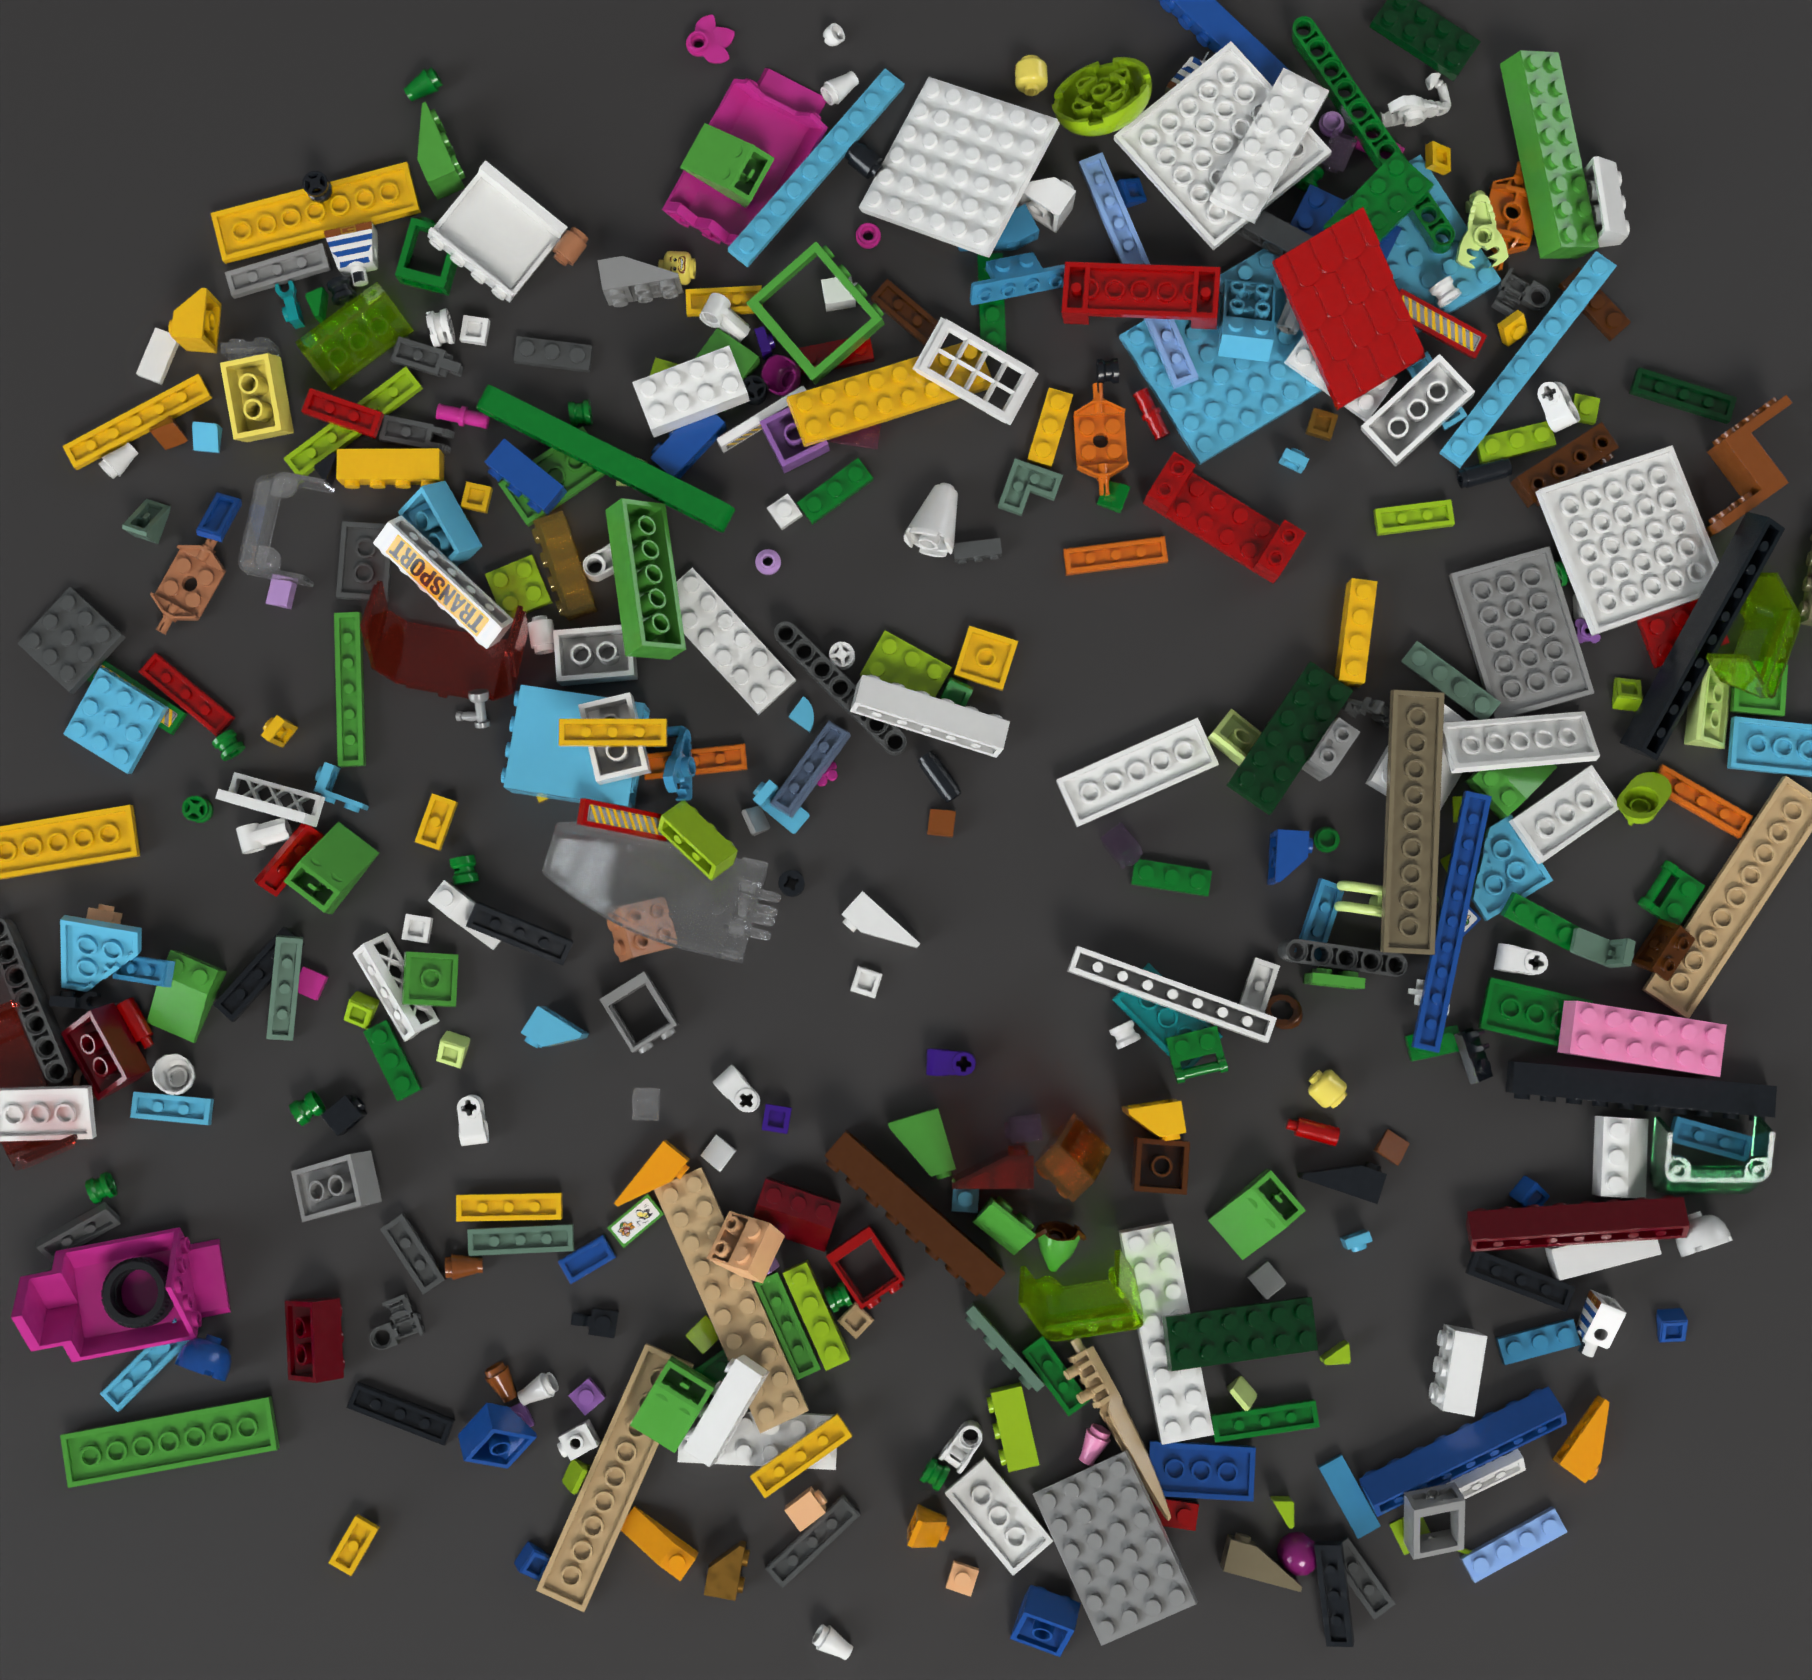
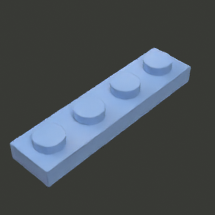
M1551 1506L1471 1550L1472 1552L1460 1556L1472 1581L1476 1583L1567 1533V1530L1555 1508Z

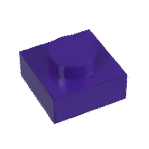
M763 326L754 330L762 358L766 360L773 356L771 349L776 347L772 334H766Z
M766 1104L762 1130L788 1134L792 1108Z

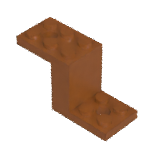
M1787 395L1780 400H1777L1776 397L1772 398L1712 441L1714 447L1707 451V453L1740 495V498L1708 520L1711 524L1706 527L1709 538L1728 527L1746 514V512H1749L1789 483L1751 433L1792 404Z

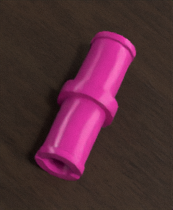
M439 403L436 410V419L455 422L462 427L470 425L488 429L490 417L482 412L468 410L467 406L459 408Z

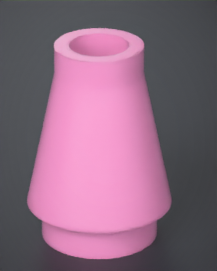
M1091 1424V1427L1086 1429L1079 1460L1086 1465L1093 1466L1096 1459L1111 1441L1109 1438L1111 1432L1101 1425Z

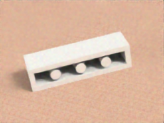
M1658 1239L1544 1247L1552 1277L1559 1281L1662 1254Z
M744 1354L736 1359L732 1358L724 1370L727 1373L723 1382L719 1381L715 1385L711 1393L714 1396L710 1404L706 1403L698 1414L700 1418L699 1423L696 1427L692 1426L685 1436L687 1443L683 1450L708 1467L715 1464L720 1458L770 1373Z

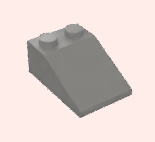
M371 1150L344 1155L291 1171L302 1222L382 1202Z

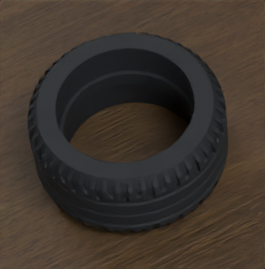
M150 1257L130 1258L114 1266L107 1274L103 1282V1289L101 1290L102 1304L108 1316L117 1324L127 1328L148 1327L162 1321L174 1307L165 1288L168 1267L163 1262ZM135 1270L148 1272L154 1278L158 1287L156 1303L145 1315H136L130 1312L124 1305L121 1296L122 1285L125 1279Z

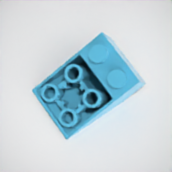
M1225 279L1217 356L1269 362L1274 342L1275 284Z

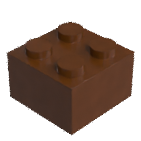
M1134 1136L1131 1189L1139 1192L1187 1195L1190 1141H1165L1162 1138Z

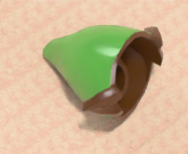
M1058 1221L1040 1224L1035 1230L1036 1236L1033 1238H1038L1041 1254L1051 1272H1057L1059 1267L1072 1256L1080 1239L1086 1240V1236L1079 1226L1075 1224L1072 1226Z

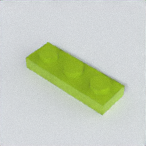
M1547 421L1487 435L1476 447L1479 463H1484L1499 458H1511L1552 448L1557 444L1553 431Z
M1451 499L1377 508L1373 511L1377 536L1453 527L1455 525Z

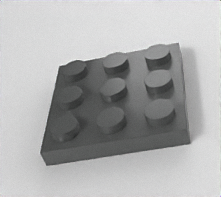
M69 587L17 644L68 692L74 694L126 637L75 589Z

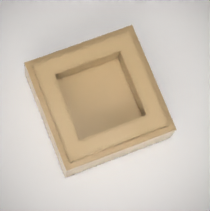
M855 1301L837 1321L857 1339L874 1321V1318L864 1308L860 1309Z

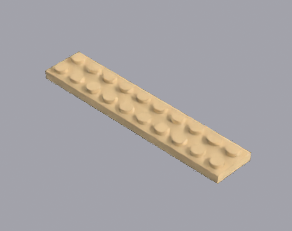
M1783 776L1683 926L1695 938L1694 943L1669 981L1661 979L1653 972L1642 989L1644 992L1681 1017L1688 1019L1691 1017L1812 833V793L1787 776Z
M703 1167L685 1174L680 1180L677 1178L654 1189L728 1361L730 1362L732 1358L736 1359L744 1354L770 1372L749 1407L759 1432H765L809 1411L753 1281L741 1277L707 1259L725 1221V1217Z
M646 1343L536 1589V1591L582 1612H585L659 1445V1443L636 1430L630 1424L671 1356L691 1368L694 1366L693 1363L649 1343Z

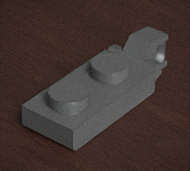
M398 336L390 359L392 363L444 378L447 377L448 373L462 377L465 368L461 363L452 361L453 355L448 354L445 350Z

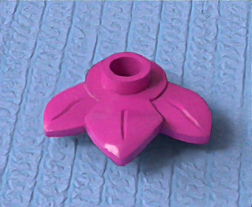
M714 15L702 17L696 23L695 31L686 39L687 50L693 56H703L709 63H724L730 59L726 48L732 43L735 32L728 28L716 27ZM697 42L703 43V46L700 48H697L694 45Z

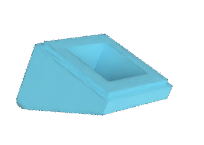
M193 422V450L220 453L223 428L216 423Z

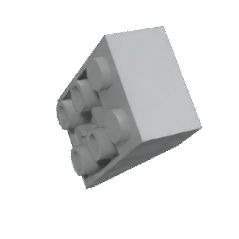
M625 256L597 260L602 290L609 306L624 307L629 302L635 301L648 303L653 301V298L658 297L672 299L678 297V294L684 293L678 273Z

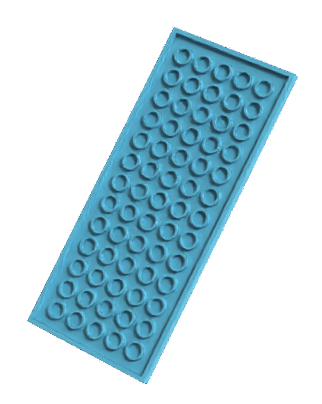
M1420 154L1410 160L1409 163L1434 184L1429 193L1453 227L1455 238L1447 252L1443 254L1435 253L1430 249L1407 214L1397 225L1402 229L1386 261L1398 289L1402 288L1438 309L1451 314L1496 287L1502 280L1493 267L1489 268L1492 264L1481 248L1479 251L1471 249L1466 251L1467 254L1477 257L1469 261L1475 269L1465 268L1455 261L1459 242L1467 231V226L1432 171L1425 168V161ZM1423 214L1421 216L1426 222L1434 220L1431 214ZM1443 234L1436 236L1438 242L1445 243L1448 241V238ZM1266 249L1260 250L1220 274L1217 330L1191 329V320L1174 319L1198 374V380L1176 389L1173 388L1145 320L1119 335L1123 346L1198 465H1201L1322 392V390L1284 363L1303 336V332L1300 328L1296 335H1288L1276 327L1285 307L1287 296L1272 264L1278 256ZM1451 276L1454 280V287L1459 288L1462 294L1448 305L1440 308L1437 304L1438 299L1430 294L1429 289L1442 279ZM1225 279L1276 285L1274 342L1269 362L1217 356ZM1415 328L1417 334L1421 332L1420 330Z

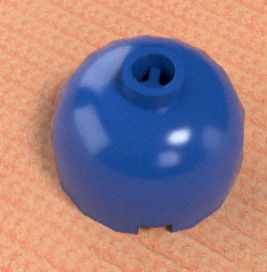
M207 1334L205 1339L194 1338L189 1340L180 1350L175 1364L202 1375H211L214 1379L226 1381L232 1361L229 1350L221 1345L222 1339Z

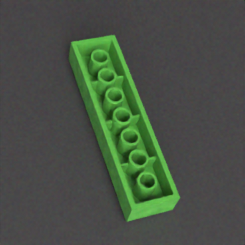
M1520 50L1500 63L1539 256L1540 259H1578L1599 248L1559 52Z

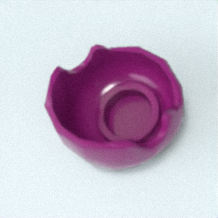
M776 354L769 357L764 363L761 378L768 385L770 392L775 395L786 396L800 385L801 369L793 359Z
M1302 1532L1288 1533L1280 1540L1277 1547L1279 1563L1295 1576L1309 1575L1317 1568L1315 1542Z

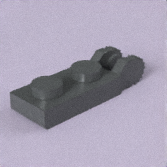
M384 415L379 440L415 449L439 448L443 453L449 454L451 447L446 444L433 442V437L435 434L448 439L454 438L455 432L435 427L434 424Z

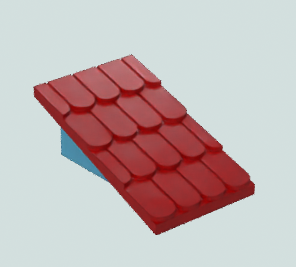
M1364 207L1272 262L1336 410H1339L1426 357L1424 348L1411 322V316L1395 284L1391 269L1380 248V242Z

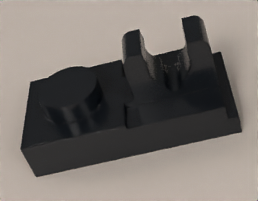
M1473 1027L1454 1034L1470 1084L1479 1083L1493 1077L1491 1064L1484 1051L1490 1047L1489 1043L1481 1044L1479 1035L1484 1034L1485 1031L1484 1029L1473 1030Z

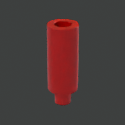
M134 997L119 1003L116 1007L135 1042H141L144 1049L153 1046L154 1043L150 1036L154 1033Z
M1298 1117L1297 1121L1288 1119L1286 1123V1129L1293 1130L1295 1136L1332 1146L1337 1145L1340 1135V1128L1301 1117Z

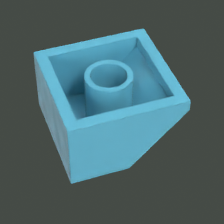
M537 1006L521 1031L526 1036L524 1041L535 1048L551 1047L585 1039L589 1035V1033L546 1006Z

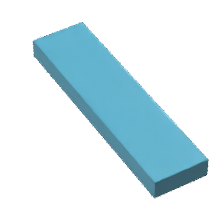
M189 1340L145 1348L100 1395L117 1412H120L180 1352Z

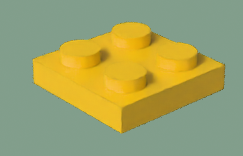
M969 626L953 676L1003 691L1018 641Z

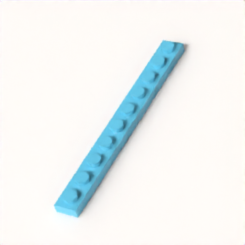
M884 69L728 247V252L746 267H749L845 157L850 146L854 142H858L904 89L905 83L887 69Z
M1597 251L1592 255L1439 453L1458 468L1462 467L1615 270L1616 264Z

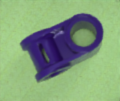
M927 1049L926 1075L965 1076L972 1073L975 1069L976 1059L970 1052L950 1051V1049ZM962 1056H966L967 1061L972 1064L967 1066L965 1071L962 1070L960 1065H957V1061H961Z

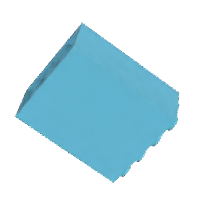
M520 685V691H516L514 695V706H517L516 715L511 717L509 731L513 732L511 742H507L505 757L508 758L507 768H503L501 773V783H504V788L512 793L576 803H580L581 798L635 808L640 776L599 785L595 779L588 747L559 746V719H581L579 704L608 697ZM635 702L638 718L649 719L650 709L647 705Z

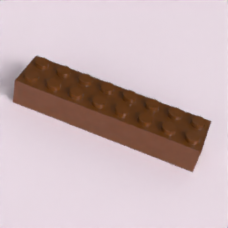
M847 1129L826 1152L824 1156L827 1158V1161L825 1163L837 1173L841 1170L847 1175L845 1181L855 1190L859 1188L867 1193L865 1199L876 1208L881 1205L887 1211L885 1216L897 1226L901 1223L907 1228L905 1234L915 1243H918L919 1240L926 1245L925 1252L935 1261L939 1258L946 1263L945 1269L956 1279L961 1276L966 1281L964 1283L965 1287L976 1297L979 1294L986 1297L1005 1275L1004 1268Z

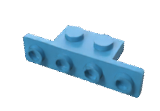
M1034 252L986 261L985 270L990 279L971 284L969 301L971 305H977L1062 288L1065 264L1042 268Z

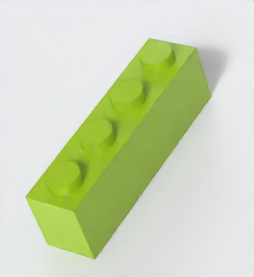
M807 1259L785 1269L782 1274L825 1370L827 1371L849 1361L851 1355L809 1260Z

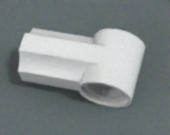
M720 293L710 294L700 313V319L710 327L721 329L740 343L748 335L750 325L730 308L731 303L727 297Z
M279 818L262 824H247L236 828L242 854L262 851L265 849V846L287 841L292 835L290 824L285 818Z

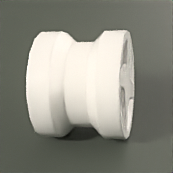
M1451 276L1442 279L1429 289L1430 294L1438 299L1437 304L1440 308L1448 305L1462 294L1459 288L1454 287V280Z
M837 642L830 648L829 658L839 670H846L853 665L855 653L850 644Z
M1129 1020L1109 1030L1110 1034L1115 1036L1117 1049L1141 1039L1140 1035L1133 1028V1020Z

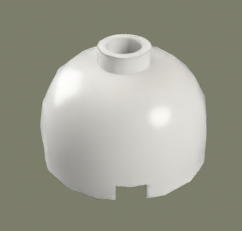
M1701 1211L1688 1215L1690 1227L1687 1238H1675L1681 1257L1733 1241L1729 1229L1719 1217L1714 1215L1702 1216Z

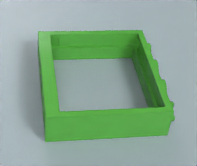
M817 242L813 243L746 302L815 385L885 325L881 318L884 315L882 310L875 302L872 305L868 303L865 299L868 295L858 283L854 286L848 279L851 277L848 270L842 264L837 266L832 260L835 256L826 245L821 248ZM818 256L871 319L819 365L814 367L764 309L762 304Z

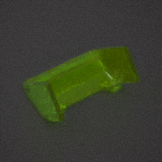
M1761 573L1740 610V614L1745 619V624L1734 654L1707 653L1706 659L1722 683L1759 698L1772 699L1777 693L1799 632L1801 617L1779 574Z
M1115 1250V1265L1108 1270L1109 1279L1063 1287L1059 1281L1051 1276L1035 1279L1026 1266H1020L1018 1304L1047 1340L1065 1341L1135 1330L1143 1326L1144 1313L1135 1271L1121 1250Z

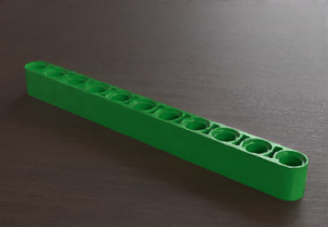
M1307 16L1297 18L1292 26L1291 40L1320 85L1329 90L1328 97L1356 136L1377 170L1387 161V159H1383L1380 156L1382 152H1389L1392 155L1397 151L1406 159L1316 23ZM1300 29H1306L1309 32V34L1300 35L1297 33V31ZM1318 49L1321 50L1323 54L1320 56H1315L1311 53V51ZM1334 70L1337 74L1335 76H1327L1324 72ZM1341 90H1346L1351 95L1348 97H1342L1338 94V92ZM1354 111H1361L1364 113V116L1357 118L1352 113ZM1374 131L1378 134V137L1369 138L1366 133ZM1428 193L1408 213V216L1430 249L1435 253L1443 254L1451 248L1455 238V231L1431 194ZM1423 214H1431L1434 220L1426 222L1421 216ZM1443 234L1448 238V241L1445 243L1438 242L1436 236Z
M486 386L475 407L483 414L721 533H724L736 510L726 502L494 386Z

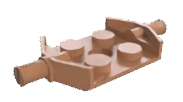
M207 538L202 546H177L180 550L155 594L152 592L150 594L163 613V618L156 628L157 631L166 635L172 622L199 621L226 573L225 568L215 555L216 551L213 550L218 541ZM190 578H195L197 580L196 588L192 591H187L185 588L186 581Z

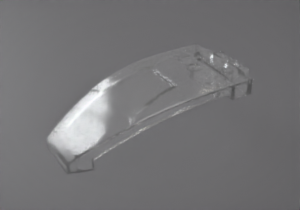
M577 822L556 823L542 869L543 875L567 894L623 928L675 948L743 964L750 937L765 941L771 938V933L753 927L754 923L766 926H773L775 923V919L772 916H776L778 910L768 905L759 904L760 899L775 903L781 900V895L763 889L768 871V862L743 857V859L735 858L734 864L711 881L672 843L577 825Z

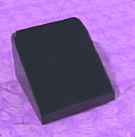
M332 452L314 465V469L329 487L333 485L336 478L337 454Z

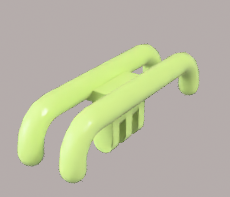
M1346 880L1337 883V888L1340 891H1352L1377 896L1370 897L1369 905L1337 901L1334 904L1336 911L1382 917V885Z

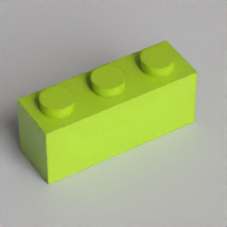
M681 801L661 815L657 830L711 881L734 864L738 852L734 844L730 840L725 839L713 824L708 823L695 807L690 806L686 801Z
M1021 1382L990 1389L991 1397H986L989 1412H995L997 1423L992 1425L995 1439H1001L1003 1449L998 1450L1001 1465H1007L1008 1472L1038 1466L1039 1460Z

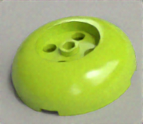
M1129 57L1113 58L1112 63L1100 65L1099 61L1089 64L1070 75L1057 88L1054 93L1055 101L1052 104L1054 114L1065 129L1077 135L1101 136L1118 131L1133 122L1147 106L1152 92V79L1149 69L1140 60Z

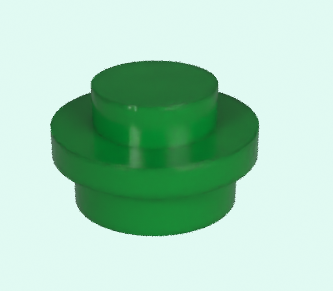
M1331 827L1318 829L1313 837L1315 847L1324 853L1334 851L1340 842L1339 834Z

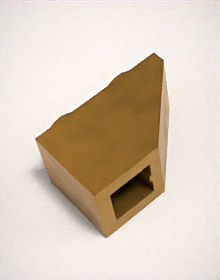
M741 1540L710 1563L704 1595L735 1601L737 1593H743L745 1577L741 1576L742 1566L747 1567L750 1550L745 1549L747 1541Z

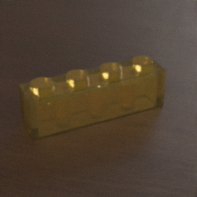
M559 511L533 520L535 528L531 529L536 544L541 543L543 552L539 553L544 568L549 567L551 576L547 578L552 592L557 591L559 600L556 601L560 616L565 615L568 621L598 612L564 512Z

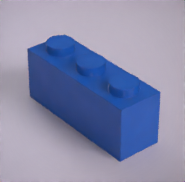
M715 414L670 431V437L664 443L660 442L654 447L650 459L658 469L680 479L711 447L717 438L727 430L726 424Z
M505 438L485 460L486 465L490 468L487 472L498 482L501 479L509 484L507 489L518 498L521 495L529 500L527 505L538 514L543 511L546 515H549L567 493L563 485Z

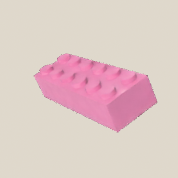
M1564 1001L1557 1052L1720 1077L1727 1025L1582 1001Z

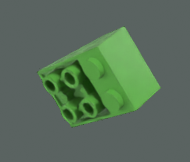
M423 102L417 160L427 183L437 200L465 189L462 179L466 178L456 158L455 151L448 140L444 126L435 108L430 110L427 103Z
M704 123L680 168L747 208L775 158L751 143Z
M338 821L296 864L283 882L322 912L333 914L380 852Z
M1266 1168L1212 1215L1208 1221L1237 1255L1244 1260L1286 1229L1306 1210L1270 1169Z
M990 1196L972 1219V1222L1015 1255L1036 1236L1033 1230L1034 1225L1021 1212L1016 1216L1012 1212L1011 1204L1001 1196H998L997 1199Z
M671 1356L630 1426L675 1453L717 1383Z

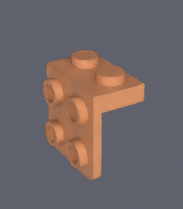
M662 897L621 906L607 912V926L612 931L614 951L619 957L620 962L670 949L677 945L666 900Z

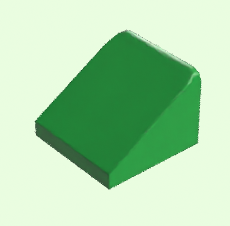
M323 287L306 293L305 297L314 317L319 323L323 324L326 320L329 295Z
M1109 481L1110 495L1105 496L1104 488V495L1099 496L1096 505L1121 513L1131 486Z

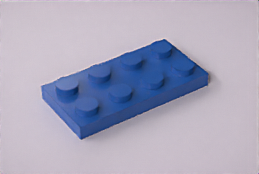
M1310 184L1290 225L1314 237L1324 231L1323 226L1347 201ZM1396 226L1380 242V248L1386 260L1402 229L1399 226Z
M1149 1440L1148 1455L1165 1497L1254 1501L1255 1446L1174 1442L1162 1445L1159 1440Z

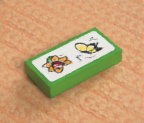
M648 1193L607 1228L621 1246L625 1248L663 1216L664 1212Z

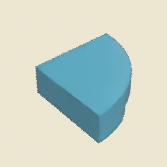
M803 696L789 715V719L810 733L814 725V711L810 702Z

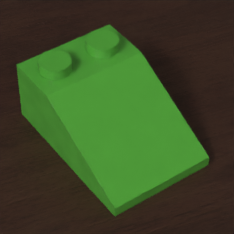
M1554 764L1476 771L1465 783L1475 793L1492 796L1490 809L1499 819H1503L1515 811L1552 774L1557 766Z
M170 950L166 960L175 961L171 988L156 986L147 1023L196 1043L227 971L181 951Z

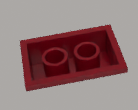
M114 1002L89 1010L61 1032L89 1085H92V1091L97 1101L134 1083L151 1070Z
M767 1177L764 1181L753 1218L771 1223L785 1235L784 1239L825 1252L841 1201Z
M323 1297L285 1300L288 1380L319 1383L344 1378L345 1360L342 1347L344 1335L341 1326L343 1310L340 1298Z

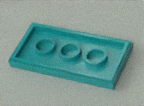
M1147 963L1142 968L1162 976L1150 963ZM1119 991L1112 999L1168 1056L1169 1052L1165 1038L1212 1027L1208 1022ZM1203 1056L1181 1061L1182 1069L1193 1067Z

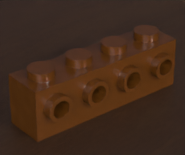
M1601 422L1516 477L1511 482V485L1527 508L1533 504L1539 507L1540 503L1535 493L1536 491L1592 472L1593 469L1591 467L1599 462L1602 466L1614 458L1612 453L1619 446Z

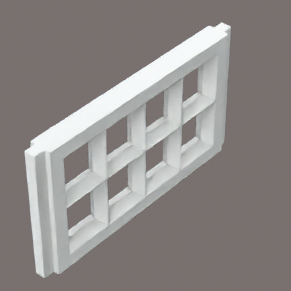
M942 317L912 368L921 376L1009 425L1012 424L1039 374L1031 367ZM949 333L963 340L955 356L941 349ZM968 344L983 352L975 367L960 360ZM938 353L952 360L944 376L930 369ZM988 355L1002 363L994 379L979 371ZM957 364L972 372L964 387L949 380ZM1007 366L1022 374L1013 390L999 382ZM977 375L991 383L983 399L968 391ZM996 386L1011 394L1002 410L988 402Z

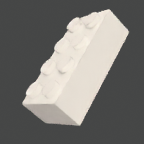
M730 346L632 382L653 437L750 401Z
M1439 354L1361 426V431L1396 467L1474 396L1475 391Z

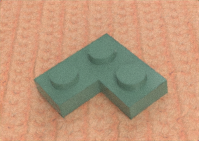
M1014 459L998 508L1022 516L1030 493L1054 501L1063 475Z

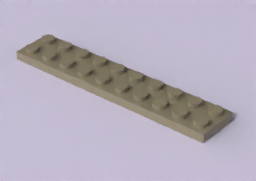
M1390 691L1380 952L1435 955L1445 693Z

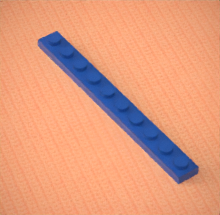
M1464 791L1436 924L1435 955H1430L1411 1045L1413 1048L1435 1053L1440 1052L1492 796Z

